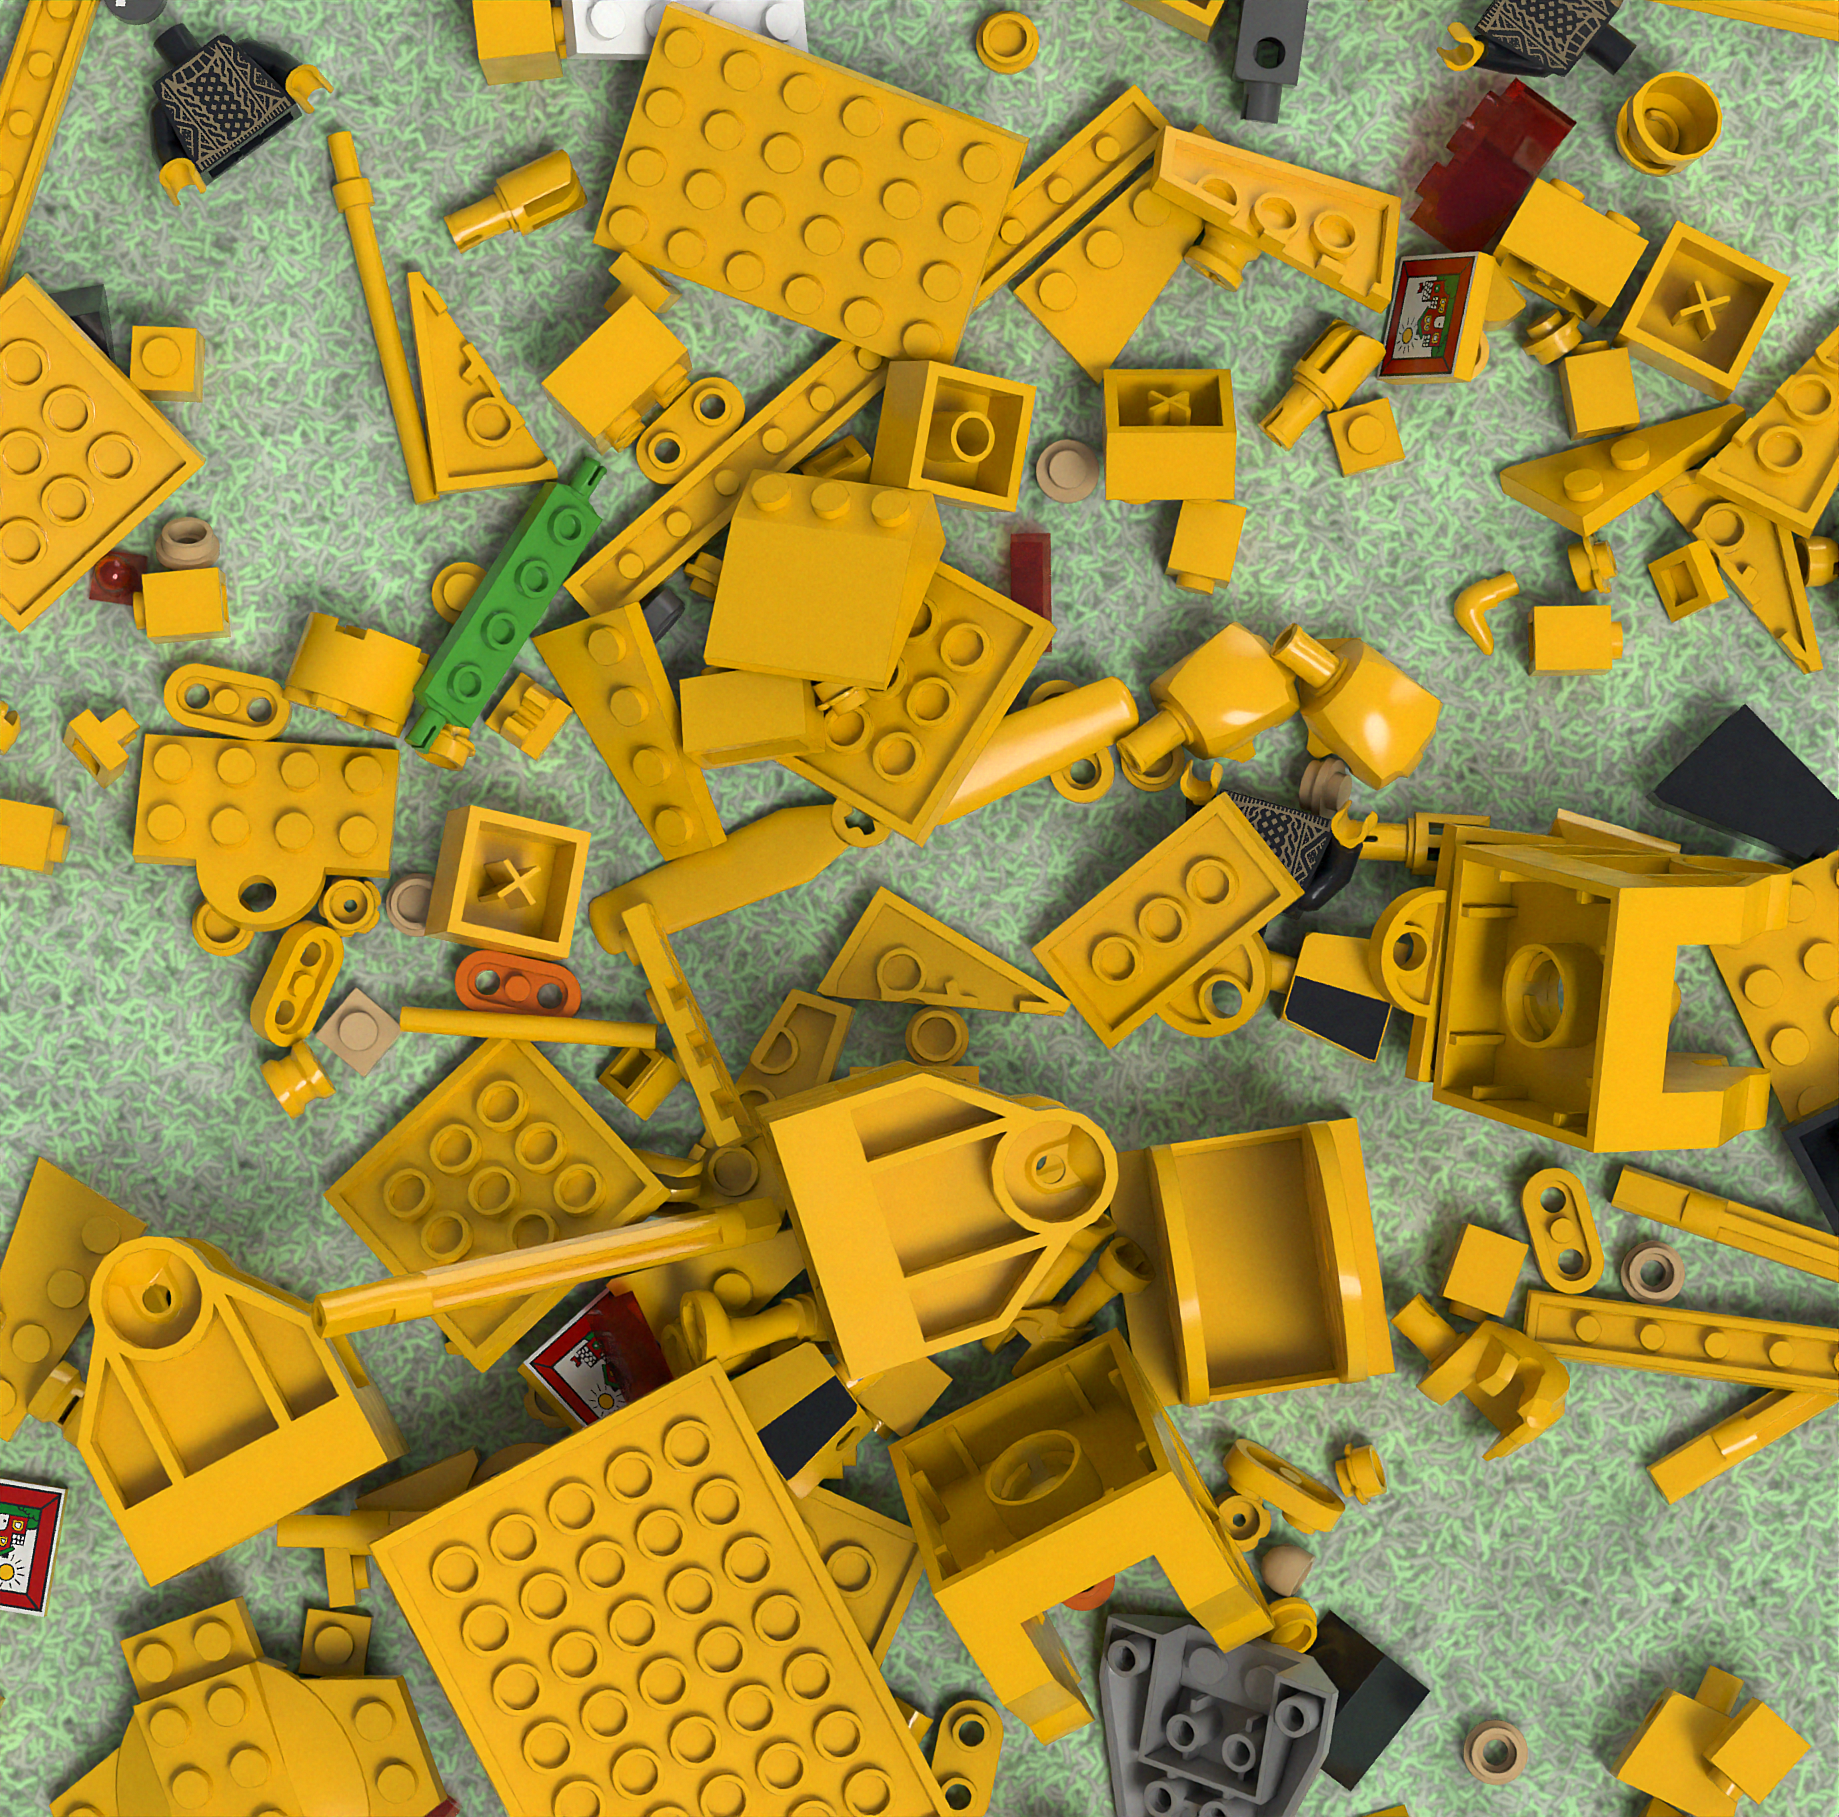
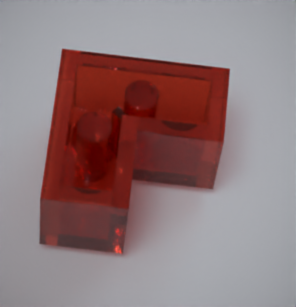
M1518 78L1512 81L1501 96L1490 90L1472 115L1464 120L1445 148L1455 154L1448 165L1445 167L1436 161L1414 191L1423 198V201L1409 220L1454 253L1481 252L1526 190L1549 163L1577 122Z

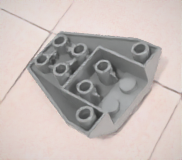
M1120 1613L1109 1615L1100 1664L1099 1684L1117 1817H1295L1329 1753L1339 1691L1314 1657L1257 1637L1224 1654L1211 1634L1195 1618Z

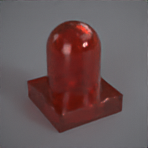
M109 551L94 566L89 599L92 601L133 606V592L143 591L141 574H146L148 557Z

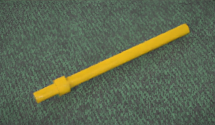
M351 131L337 132L326 137L338 183L332 187L338 213H345L415 505L438 501L440 496H435L430 455L370 212V207L375 205L370 181L368 178H362Z

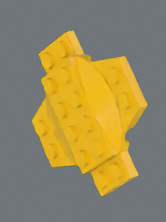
M242 1595L119 1641L141 1703L132 1706L134 1714L125 1731L122 1745L54 1800L49 1807L53 1817H425L448 1797L403 1675L323 1676L319 1679H301L286 1669L287 1664L264 1655Z

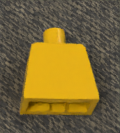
M1709 1665L1694 1699L1666 1687L1613 1763L1609 1773L1616 1779L1696 1817H1734L1738 1801L1735 1803L1707 1777V1774L1714 1766L1701 1754L1733 1719L1729 1715L1745 1681Z

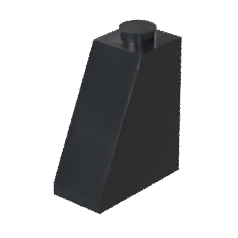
M1746 704L1736 709L1646 796L1658 808L1797 863L1807 859L1811 854L1817 859H1823L1839 845V800Z

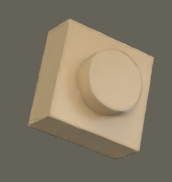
M355 987L317 1032L315 1037L361 1076L366 1078L404 1032L400 1031V1023L360 989Z

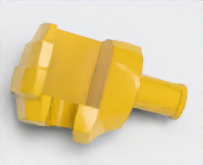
M1237 621L1231 622L1160 674L1150 684L1149 692L1158 713L1127 737L1118 740L1116 743L1117 750L1130 769L1138 775L1143 774L1149 766L1180 744L1195 757L1203 761L1224 757L1245 763L1256 755L1252 741L1259 733L1271 727L1278 728L1301 708L1299 696L1294 686L1297 674L1280 660L1274 659L1270 655L1272 646L1261 635L1253 634Z
M1292 623L1287 626L1274 641L1270 649V655L1274 659L1280 660L1308 683L1300 701V713L1308 726L1306 745L1308 752L1317 759H1321L1330 753L1338 755L1349 765V772L1376 791L1389 785L1398 777L1408 778L1422 761L1423 753L1436 733V724L1443 706L1441 700L1394 665L1375 648L1360 639H1352L1331 653L1305 633L1298 624Z
M1420 1292L1412 1297L1390 1319V1322L1408 1337L1430 1361L1427 1365L1429 1370L1418 1381L1416 1387L1426 1397L1441 1406L1462 1391L1501 1432L1483 1454L1482 1458L1486 1461L1496 1457L1509 1456L1523 1445L1531 1443L1565 1414V1397L1570 1386V1377L1566 1367L1548 1351L1518 1330L1484 1319L1467 1333L1462 1331L1458 1334L1442 1319Z

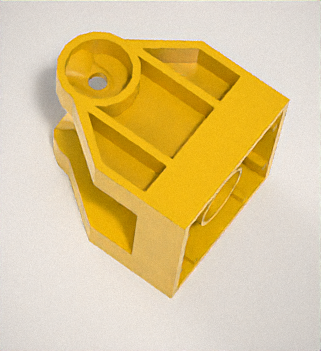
M1579 844L1457 845L1432 1100L1592 1153L1718 1148L1744 1131L1759 1130L1765 1127L1772 1074L1771 1069L1746 1066L1729 1067L1727 1056L1667 1051L1678 945L1741 944L1765 931L1787 928L1793 871L1791 868L1779 864L1744 858L1689 855ZM1560 976L1562 980L1564 995L1562 1014L1560 1012L1558 1005V984Z
M903 1059L754 1107L833 1354L851 1381L1006 1331L1074 1233L1097 1221L1112 1202L1119 1178L1117 1156L1114 1147L1105 1131L1084 1114L1069 1109L1063 1103L1053 1098L1035 1093L1008 1096ZM1045 1156L1043 1165L1036 1170L1037 1163Z
M143 1236L123 1242L102 1259L90 1283L88 1306L95 1327L76 1446L150 1587L190 1571L276 1525L277 1520L284 1516L296 1514L412 1452L350 1333L320 1339L314 1330L310 1310L312 1302L239 1269L225 1250L205 1239ZM169 1291H170V1294H171V1304H170V1305H169L168 1300H167V1295H168V1292H169Z
M1117 1327L887 1446L935 1599L1002 1705L1030 1727L1036 1738L1044 1746L1096 1720L1084 1695L1077 1686L1082 1680L1079 1671L1046 1610L1152 1555L1156 1557L1187 1611L1211 1634L1224 1654L1276 1627L1273 1615L1259 1584L1236 1544L1186 1444Z

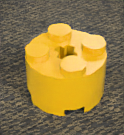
M310 612L284 683L286 687L282 698L315 711L321 709L335 714L336 720L369 732L374 730L400 738L416 699L412 690L426 670L431 655L422 653V649L370 628L364 630L351 625H346V628L338 625L339 618L318 612Z

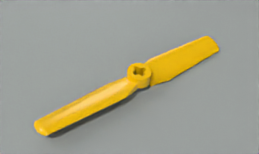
M1110 676L1004 716L937 825H946L1117 743L1121 738L1127 737L1140 724L1139 712L1128 687L1116 676ZM836 799L834 804L782 808L727 834L726 838L728 841L677 858L593 898L588 909L590 925L602 949L610 955H616L625 951L619 931L627 927L621 913L643 902L654 905L665 932L669 935L812 881L851 846L863 849L877 847L885 842L893 831L873 820L875 831L871 834L866 835L861 827L849 828L846 818L855 813L854 808L839 799Z

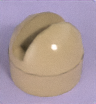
M1284 1543L1270 1549L1263 1557L1261 1564L1263 1580L1274 1592L1282 1597H1294L1307 1578L1316 1556L1293 1544Z

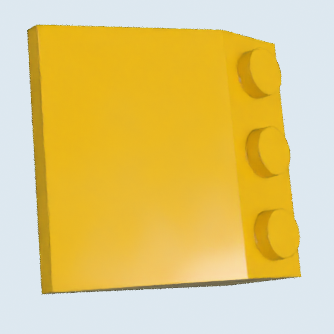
M753 469L731 520L703 656L706 665L886 691L946 545V538L933 492Z

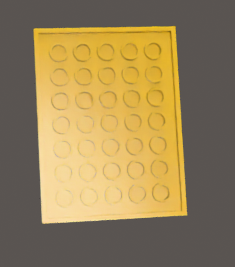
M718 1358L685 1372L367 1544L377 1567L508 1817H955Z

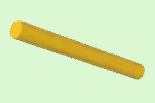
M402 1006L400 1013L401 1032L656 1049L658 1041V1024L409 1006Z

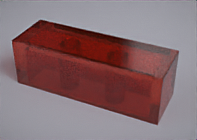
M1051 533L1011 534V600L1052 623ZM1052 639L1042 656L1052 655Z
M633 1291L598 1303L585 1316L626 1404L674 1379Z

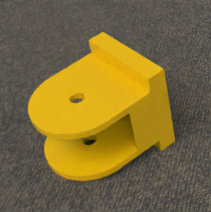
M1356 1117L1328 1122L1326 1120L1308 1122L1301 1125L1173 1144L1153 1145L1144 1149L1116 1153L1119 1178L1113 1200L1108 1206L1110 1218L1117 1225V1231L1113 1234V1240L1118 1237H1128L1135 1241L1150 1259L1156 1273L1153 1282L1140 1294L1126 1295L1121 1293L1129 1348L1164 1407L1183 1404L1191 1408L1209 1405V1402L1337 1383L1346 1385L1365 1382L1368 1376L1395 1372Z

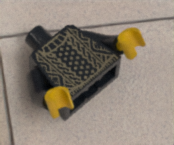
M1493 0L1474 27L1481 35L1473 37L1465 25L1460 22H1453L1448 26L1447 30L1456 41L1461 42L1460 45L1452 50L1437 47L1436 51L1447 67L1453 71H1464L1474 66L1503 74L1545 78L1552 74L1565 77L1584 53L1609 73L1615 75L1637 45L1609 24V21L1619 10L1623 0Z
M183 23L177 24L165 31L156 39L153 47L171 70L152 85L158 100L153 103L149 110L151 153L160 171L159 181L174 206L181 205L177 195L187 185H196L200 194L205 193L207 185L301 117L302 113L298 105L305 113H313L315 109L307 100L314 90L325 88L331 94L334 90L333 86L315 66L311 64L303 65L289 53L250 38L234 43L223 33L201 47Z
M1190 759L1186 763L1180 780L1181 790L1187 797L1185 822L1217 797L1215 794L1223 775V768L1220 763L1214 762L1211 770V779L1205 782L1198 780L1193 775V760ZM1222 788L1219 793L1220 795L1226 792L1304 890V895L1279 914L1295 920H1299L1304 911L1319 910L1350 882L1363 847V841L1378 821L1377 814L1371 811L1365 819L1363 826L1352 823L1348 817V809L1352 805L1351 800L1346 801L1331 820ZM1268 924L1258 931L1263 939Z

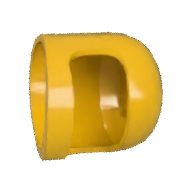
M1678 71L1661 73L1645 83L1625 101L1616 116L1614 136L1618 151L1629 166L1645 175L1664 177L1681 172L1713 148L1721 134L1723 116L1718 98L1705 82L1688 73Z

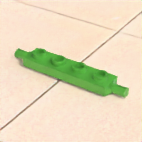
M587 456L584 457L583 462L568 485L558 482H545L412 691L419 704L424 708V711L404 740L407 744L412 745L411 747L415 750L428 754L429 749L445 724L471 728L603 519L596 514L593 506L588 501L603 476L607 473V469L604 466H600L601 463Z

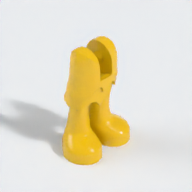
M1104 1212L1097 1221L1074 1233L1008 1329L982 1338V1346L992 1355L1000 1353L1019 1334L1032 1344L1011 1371V1374L1016 1379L1066 1354L1070 1349L1083 1342L1082 1337L1095 1328L1094 1324L1088 1322L1117 1294L1121 1292L1126 1295H1138L1146 1290L1155 1279L1156 1273L1153 1264L1143 1249L1128 1237H1118L1112 1240L1103 1250L1096 1268L1067 1302L1052 1301L1084 1263L1101 1249L1117 1231V1225Z
M705 1289L687 1291L682 1295L680 1302L681 1322L668 1324L663 1328L661 1335L662 1359L670 1380L715 1358H718L727 1377L751 1367H758L810 1341L815 1343L823 1355L832 1354L833 1351L814 1292L796 1294L795 1297L783 1299L781 1304L756 1315L728 1317L715 1293Z

